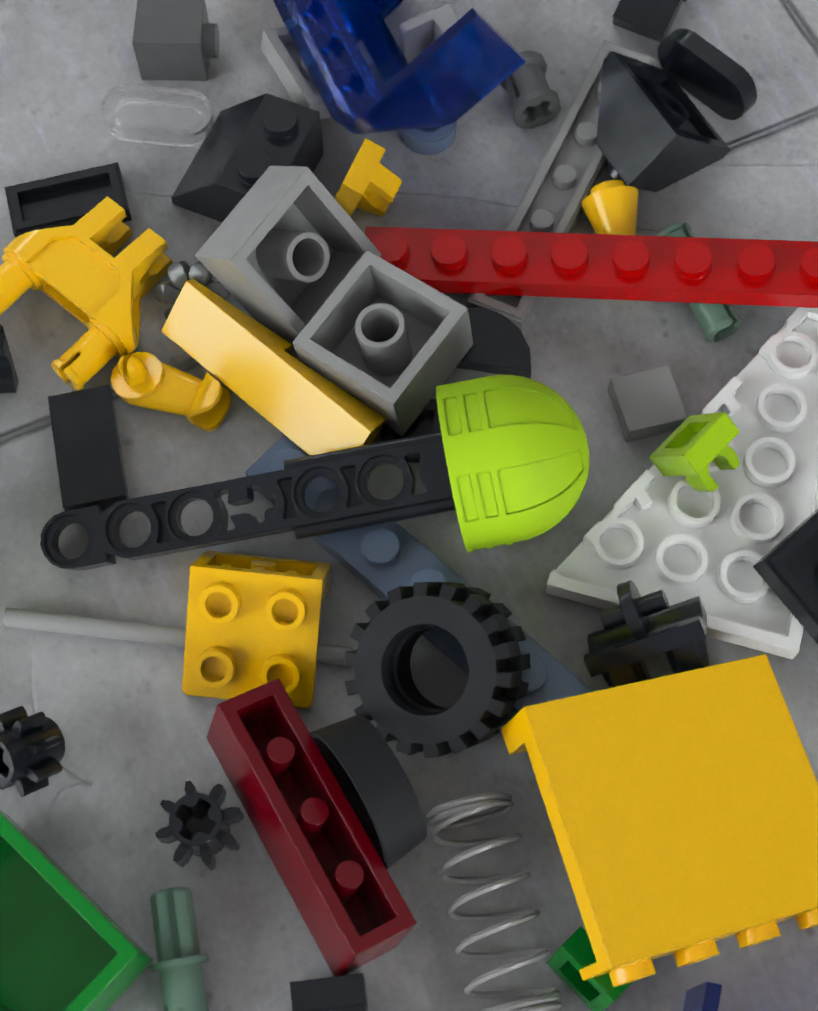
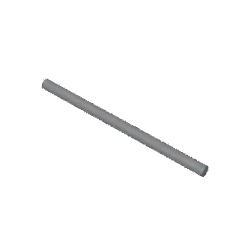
M9 607L5 609L3 615V625L5 627L185 647L186 628ZM319 643L317 663L344 666L345 651H351L352 647Z

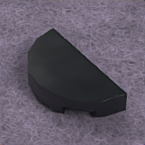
M481 307L468 308L473 345L456 368L531 378L530 348L521 330L500 313Z

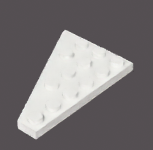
M798 307L787 319L777 334H773L765 342L750 363L736 377L734 376L702 410L701 414L726 412L738 428L739 434L727 446L735 451L740 465L735 470H720L714 461L709 464V474L719 486L714 492H698L688 484L685 476H663L655 465L649 470L646 469L616 501L612 510L604 519L598 521L559 567L550 572L545 593L602 609L620 604L617 595V585L629 580L634 582L641 596L663 589L669 606L699 596L707 613V637L794 659L799 653L804 627L753 566L818 509V308Z

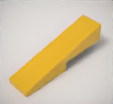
M192 278L185 282L161 330L162 333L309 456L372 444L386 421L385 417L290 355L291 343Z

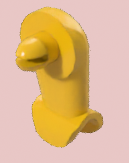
M135 352L130 355H123L112 370L111 386L122 401L132 406L186 416L190 423L208 432L214 431L221 425L231 406V392L226 387H222L220 382L209 373H206L204 378L200 379L159 361L155 355L148 352Z

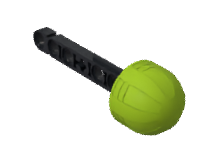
M516 375L480 377L436 386L441 431L285 460L283 470L117 501L109 508L96 505L64 511L54 515L45 524L41 533L40 546L44 556L51 564L68 570H88L115 565V556L136 561L295 531L298 540L456 510L467 553L475 552V550L482 548L491 549L494 546L504 544L506 546L513 545L515 542L528 540L547 532L560 523L573 509L582 494L588 478V441L582 423L575 411L561 395L550 387L533 379ZM420 457L419 475L427 492L414 495L416 478L408 460ZM383 464H391L398 467L403 475V487L400 493L389 500L374 498L368 489L370 473L376 467ZM320 476L333 478L340 489L336 505L325 512L311 510L305 500V490L308 484ZM260 489L265 497L275 500V507L265 511L264 522L259 523L255 516L247 513L231 515L230 518L235 528L227 531L229 514L221 498L222 495L229 494L228 503L233 506L252 503L254 501L253 491ZM204 500L211 506L213 522L205 533L199 536H190L182 527L181 514L190 502ZM142 512L149 519L151 532L148 539L142 545L130 548L121 540L119 534L120 525L128 514ZM79 523L88 533L89 544L86 551L80 557L68 559L59 549V536L67 526Z

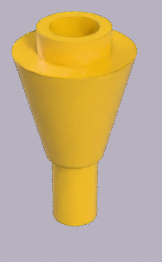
M609 180L592 187L590 190L591 194L582 200L581 206L595 233L636 235L638 189L633 186H626L621 180Z

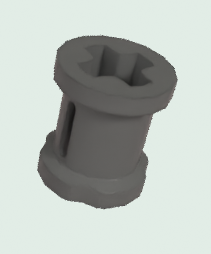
M537 51L516 53L501 63L497 70L498 81L503 89L508 90L513 102L511 111L516 126L524 129H532L549 123L561 110L559 96L556 91L549 88L545 77L547 71L546 61L543 55Z

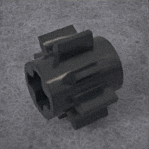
M23 706L1 713L0 789L4 790L16 785L18 793L21 797H24L48 786V777L62 772L63 769L59 762L64 757L65 740L59 726L52 719L46 717L42 711L28 716Z
M186 781L185 796L181 797L176 803L169 800L161 801L160 805L169 815V826L159 829L155 832V835L161 843L180 842L173 861L178 866L184 867L190 861L192 855L201 857L209 870H214L216 866L215 854L224 847L230 850H239L240 845L230 834V825L239 823L244 819V815L240 807H230L224 810L220 808L226 798V790L223 785L218 783L207 795L199 793L191 781ZM208 814V817L215 825L213 831L209 835L198 831L193 836L186 827L187 822L191 817L202 820Z

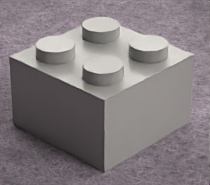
M269 166L195 254V257L256 321L286 341L293 342L366 250L378 257L382 254L309 167Z
M366 250L292 343L299 361L385 417L386 421L384 424L403 437L436 394V386L443 385L472 347L473 338L467 307Z

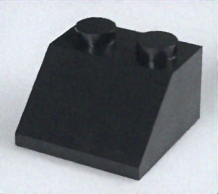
M268 93L222 110L172 195L173 205L223 222L269 166L309 167L314 173L324 154L320 112Z

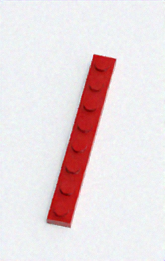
M366 226L365 235L382 254L380 258L441 293H482L485 295L818 308V241Z

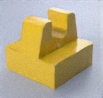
M367 138L362 143L335 196L336 201L350 217L356 208L383 217L402 183L398 176L379 163L386 149Z

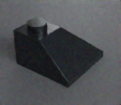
M613 51L604 59L596 145L609 162L606 165V169L614 180H621L626 186L658 192L723 159L731 151L667 70Z

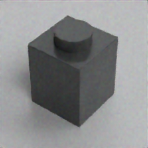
M137 0L132 44L142 80L208 81L210 58L219 57L220 38L218 24L209 23L205 0Z

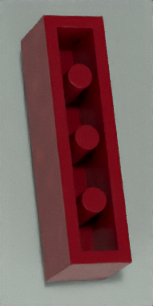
M279 678L217 704L206 738L333 976H345L396 948L417 922Z

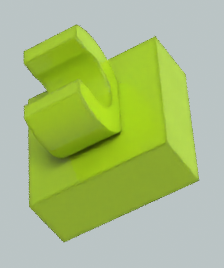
M726 412L690 415L649 458L663 476H685L688 484L698 492H714L719 486L709 474V464L714 461L720 470H735L740 465L735 451L727 446L740 431Z

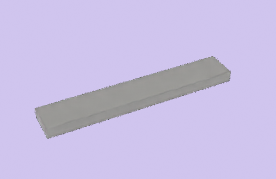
M606 40L603 41L505 231L572 233L583 211L581 202L591 194V188L596 185L608 161L596 145L604 59L613 51L654 66L655 58ZM474 293L471 294L468 300V308L481 307L500 313L522 332L539 297Z

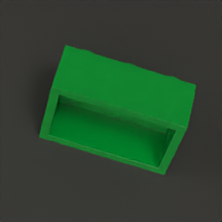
M0 810V1011H107L154 960L10 816Z

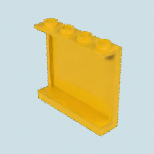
M766 654L525 706L501 728L509 755L528 752L595 955V963L579 970L582 981L609 973L613 987H617L656 974L652 960L673 954L676 965L679 968L719 955L720 952L716 944L718 940L735 936L739 948L742 949L781 936L777 923L795 918L799 931L818 926V782Z

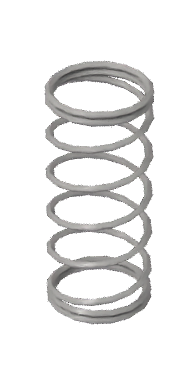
M505 792L482 793L448 801L432 808L426 814V818L429 820L428 826L434 828L430 833V838L440 845L451 847L476 846L448 860L438 871L439 877L448 882L459 884L490 883L456 899L448 907L447 915L461 921L506 920L464 939L456 947L455 954L465 959L474 960L524 957L473 979L466 985L464 993L479 999L538 996L479 1011H557L561 1009L563 1004L559 1002L561 996L558 994L560 991L553 987L489 992L472 991L474 987L492 978L547 957L550 951L546 948L482 953L462 951L466 946L479 939L534 919L541 913L537 909L493 914H460L454 912L458 906L475 897L530 877L531 873L528 871L478 877H457L445 874L448 868L466 858L488 849L520 840L522 835L519 833L474 840H448L437 837V833L441 829L476 824L506 814L514 806V802L511 801L513 796Z

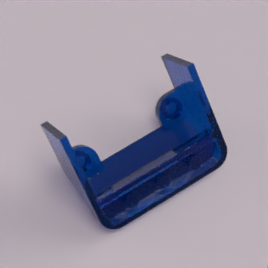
M273 0L331 117L354 134L450 125L525 63L522 55L474 8L470 9L408 64L384 20L400 6L403 0Z

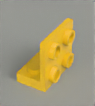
M206 550L190 566L182 679L183 693L193 696L231 699L279 678L295 707H310L314 701L322 602L330 589L332 563Z

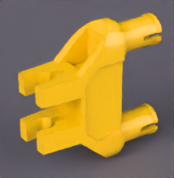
M108 196L74 225L38 229L19 235L3 249L2 259L4 263L0 265V315L28 289L34 291L38 289L88 328L67 351L51 363L53 370L66 384L72 381L70 386L75 391L82 390L84 385L114 356L121 358L123 355H130L138 347L141 330L142 298L165 276L169 266L173 264L172 259L163 253L168 249L166 240L150 228L144 231L115 258L113 257L133 234L131 228L122 222L126 217L124 208Z

